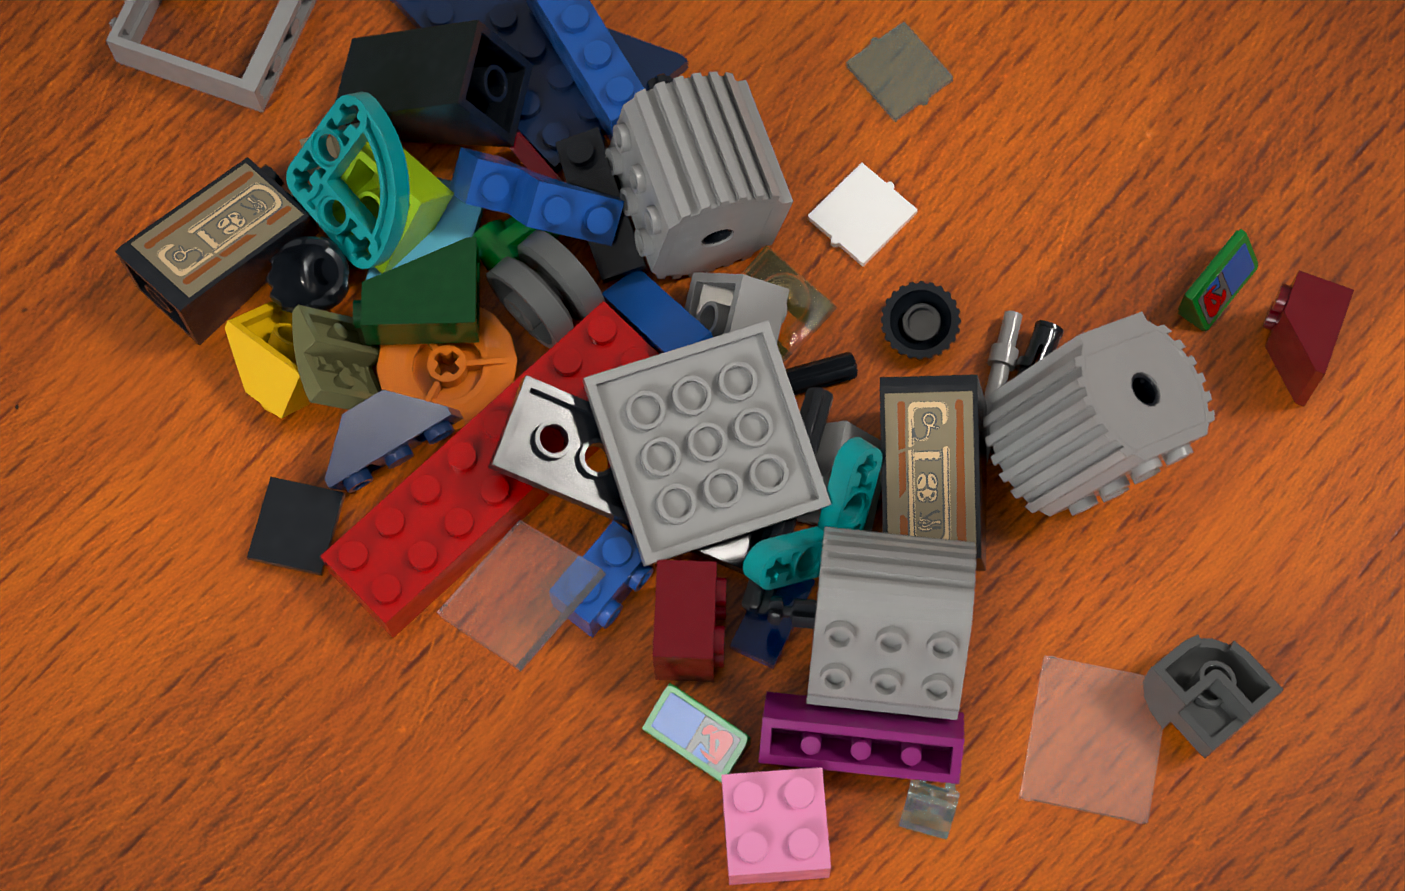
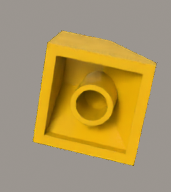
M271 301L228 320L225 331L245 392L261 403L265 410L276 414L281 419L309 405L310 402L303 388L295 358L292 313L282 311L279 305Z

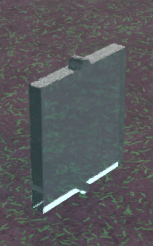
M902 22L879 39L876 37L872 38L871 44L846 61V67L894 122L918 105H927L932 95L953 81L951 73L905 22Z

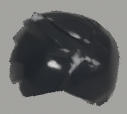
M322 236L298 237L285 243L270 259L272 269L266 276L265 281L273 288L269 295L270 299L279 305L282 311L292 313L297 305L329 311L340 304L348 293L349 264L338 245L331 239Z

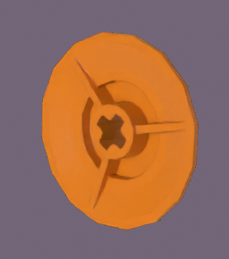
M480 307L479 343L381 345L376 370L381 390L395 392L459 410L464 419L452 425L454 430L457 431L462 429L515 381L518 359L511 334L495 314ZM444 362L450 366L455 362L457 372L452 374L446 371L441 375L439 365Z

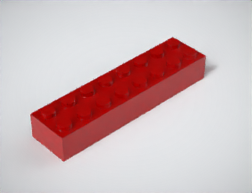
M602 301L561 340L320 556L328 571L394 638L550 495V493L488 468L522 378L526 375L589 402L583 384L585 377L659 355V353L607 303ZM554 428L542 429L540 442L543 448L551 453L561 452L564 446L561 433ZM595 446L588 447L585 452V462L600 448Z

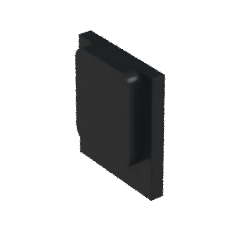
M270 477L248 551V560L323 576L325 564L320 556L331 547L345 499V493Z

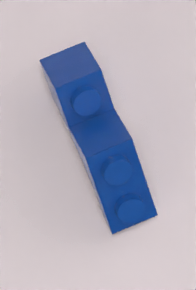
M462 147L460 148L449 188L454 192V196L463 203L507 213L526 227L612 246L625 202L615 196L578 187L536 173L503 157Z

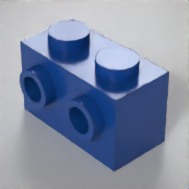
M613 520L551 594L555 609L592 638L601 627L606 629L615 621L623 608L621 603L632 590L635 592L639 591L654 571L652 568L653 564L644 567L634 535Z

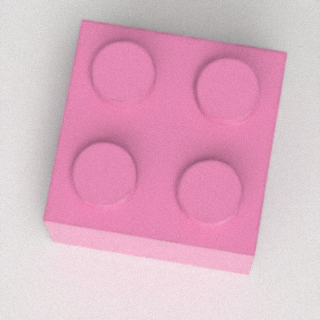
M822 767L722 775L729 885L829 878L831 863Z

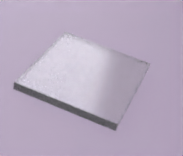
M519 520L436 613L467 636L519 671H522L602 580L606 573L600 567Z
M1044 655L1019 798L1026 801H1036L1133 821L1136 824H1147L1163 729L1151 714L1145 700L1143 688L1145 675L1056 658L1053 655Z

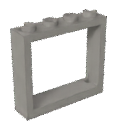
M125 0L119 16L114 17L109 23L112 29L106 42L118 63L263 113L317 0L279 1L242 79L140 44L161 0Z

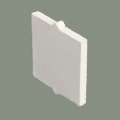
M861 163L808 214L807 219L831 239L832 247L839 246L864 267L917 214L918 209L894 190V183H886L865 164Z

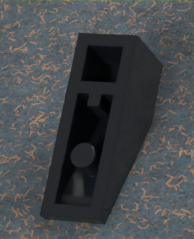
M599 127L555 142L567 183L620 198L621 187L616 175L612 176L611 165L608 157L605 155V150L609 148V144ZM623 209L612 246L588 241L604 284L633 272L647 269L645 258L639 255L634 238L636 228L631 215L626 216Z

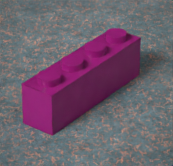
M767 691L762 720L759 763L804 768L822 767L823 770L959 784L965 740L964 712H958L957 720L807 704V696Z

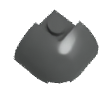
M1199 635L1183 641L1152 666L1143 681L1145 700L1151 714L1162 729L1172 722L1204 759L1242 729L1284 690L1260 663L1235 641L1229 645L1213 638H1200Z

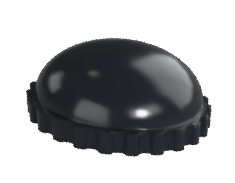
M919 281V283L910 282L907 286H900L898 291L892 292L891 298L886 299V306L882 308L883 316L880 318V321L883 323V327H881V330L886 334V341L891 343L892 349H897L900 355H907L909 359L917 358L918 360H923L924 358L933 359L935 355L941 356L944 350H949L950 345L956 342V335L960 333L959 325L962 321L959 318L960 310L956 307V300L951 298L950 292H945L942 286L937 287L932 282L928 284L924 283V281Z

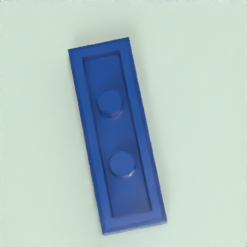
M642 270L626 275L602 292L605 303L659 354L713 338L712 333Z

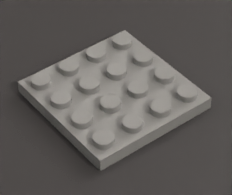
M769 320L583 379L584 388L644 567L657 563V560H667L831 505Z

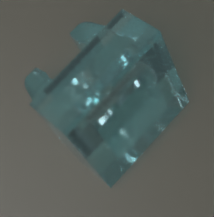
M911 779L899 826L947 840L960 795L959 792H956L955 784L945 783L944 788L927 784V781Z

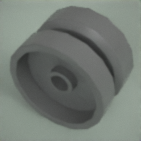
M536 229L517 245L519 260L507 256L488 271L486 276L493 292L516 321L540 343L551 348L574 328L572 318L577 321L583 320L602 301L605 302V299L594 279L578 259L549 233Z

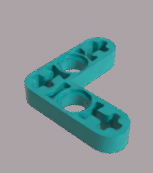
M853 437L845 442L836 455L827 487L831 505L822 508L818 525L758 542L751 548L743 563L744 575L765 590H772L819 577L824 528L833 527L864 531L882 465L883 456L881 450L861 437Z

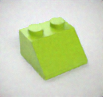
M367 142L341 178L377 219L380 205V182L376 161L370 144ZM404 148L410 187L408 216L401 239L391 257L385 263L374 266L381 274L393 269L435 229L454 195V192ZM335 200L332 205V212L335 219L343 224L346 219V212L343 205Z

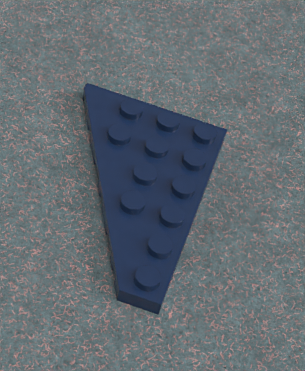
M390 0L417 29L480 20L533 64L517 133L520 131L556 174L563 168L555 142L599 127L603 136L606 135L528 7L526 0ZM607 28L646 91L647 81L655 78L656 75L664 73L666 76L674 79L688 70V60L682 54Z

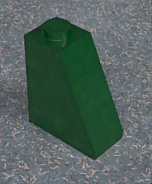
M477 237L464 238L363 281L361 300L353 301L354 328L362 329L366 345L479 343L480 254Z

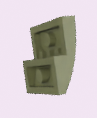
M297 305L292 311L294 352L299 375L309 402L350 410L381 391L380 383L372 369L378 362L380 348L378 345H366L362 329L354 328L353 317Z

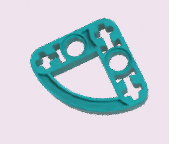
M363 91L343 95L335 101L290 163L286 171V181L293 196L328 237L338 245L346 258L357 268L367 269L385 263L391 257L401 239L409 209V175L399 136L380 103L370 93ZM356 115H357V119H358L360 122L354 123V124H350L349 126L346 127L345 124L351 123V122L353 121V119H354V118L356 117ZM329 134L333 135L339 142L340 154L337 159L332 157L327 150L326 142ZM367 141L370 144L376 161L380 182V205L377 219L341 178ZM320 166L321 169L315 170L310 177V173L307 170L314 169ZM335 200L339 201L345 209L346 219L343 224L339 223L333 215L332 205Z

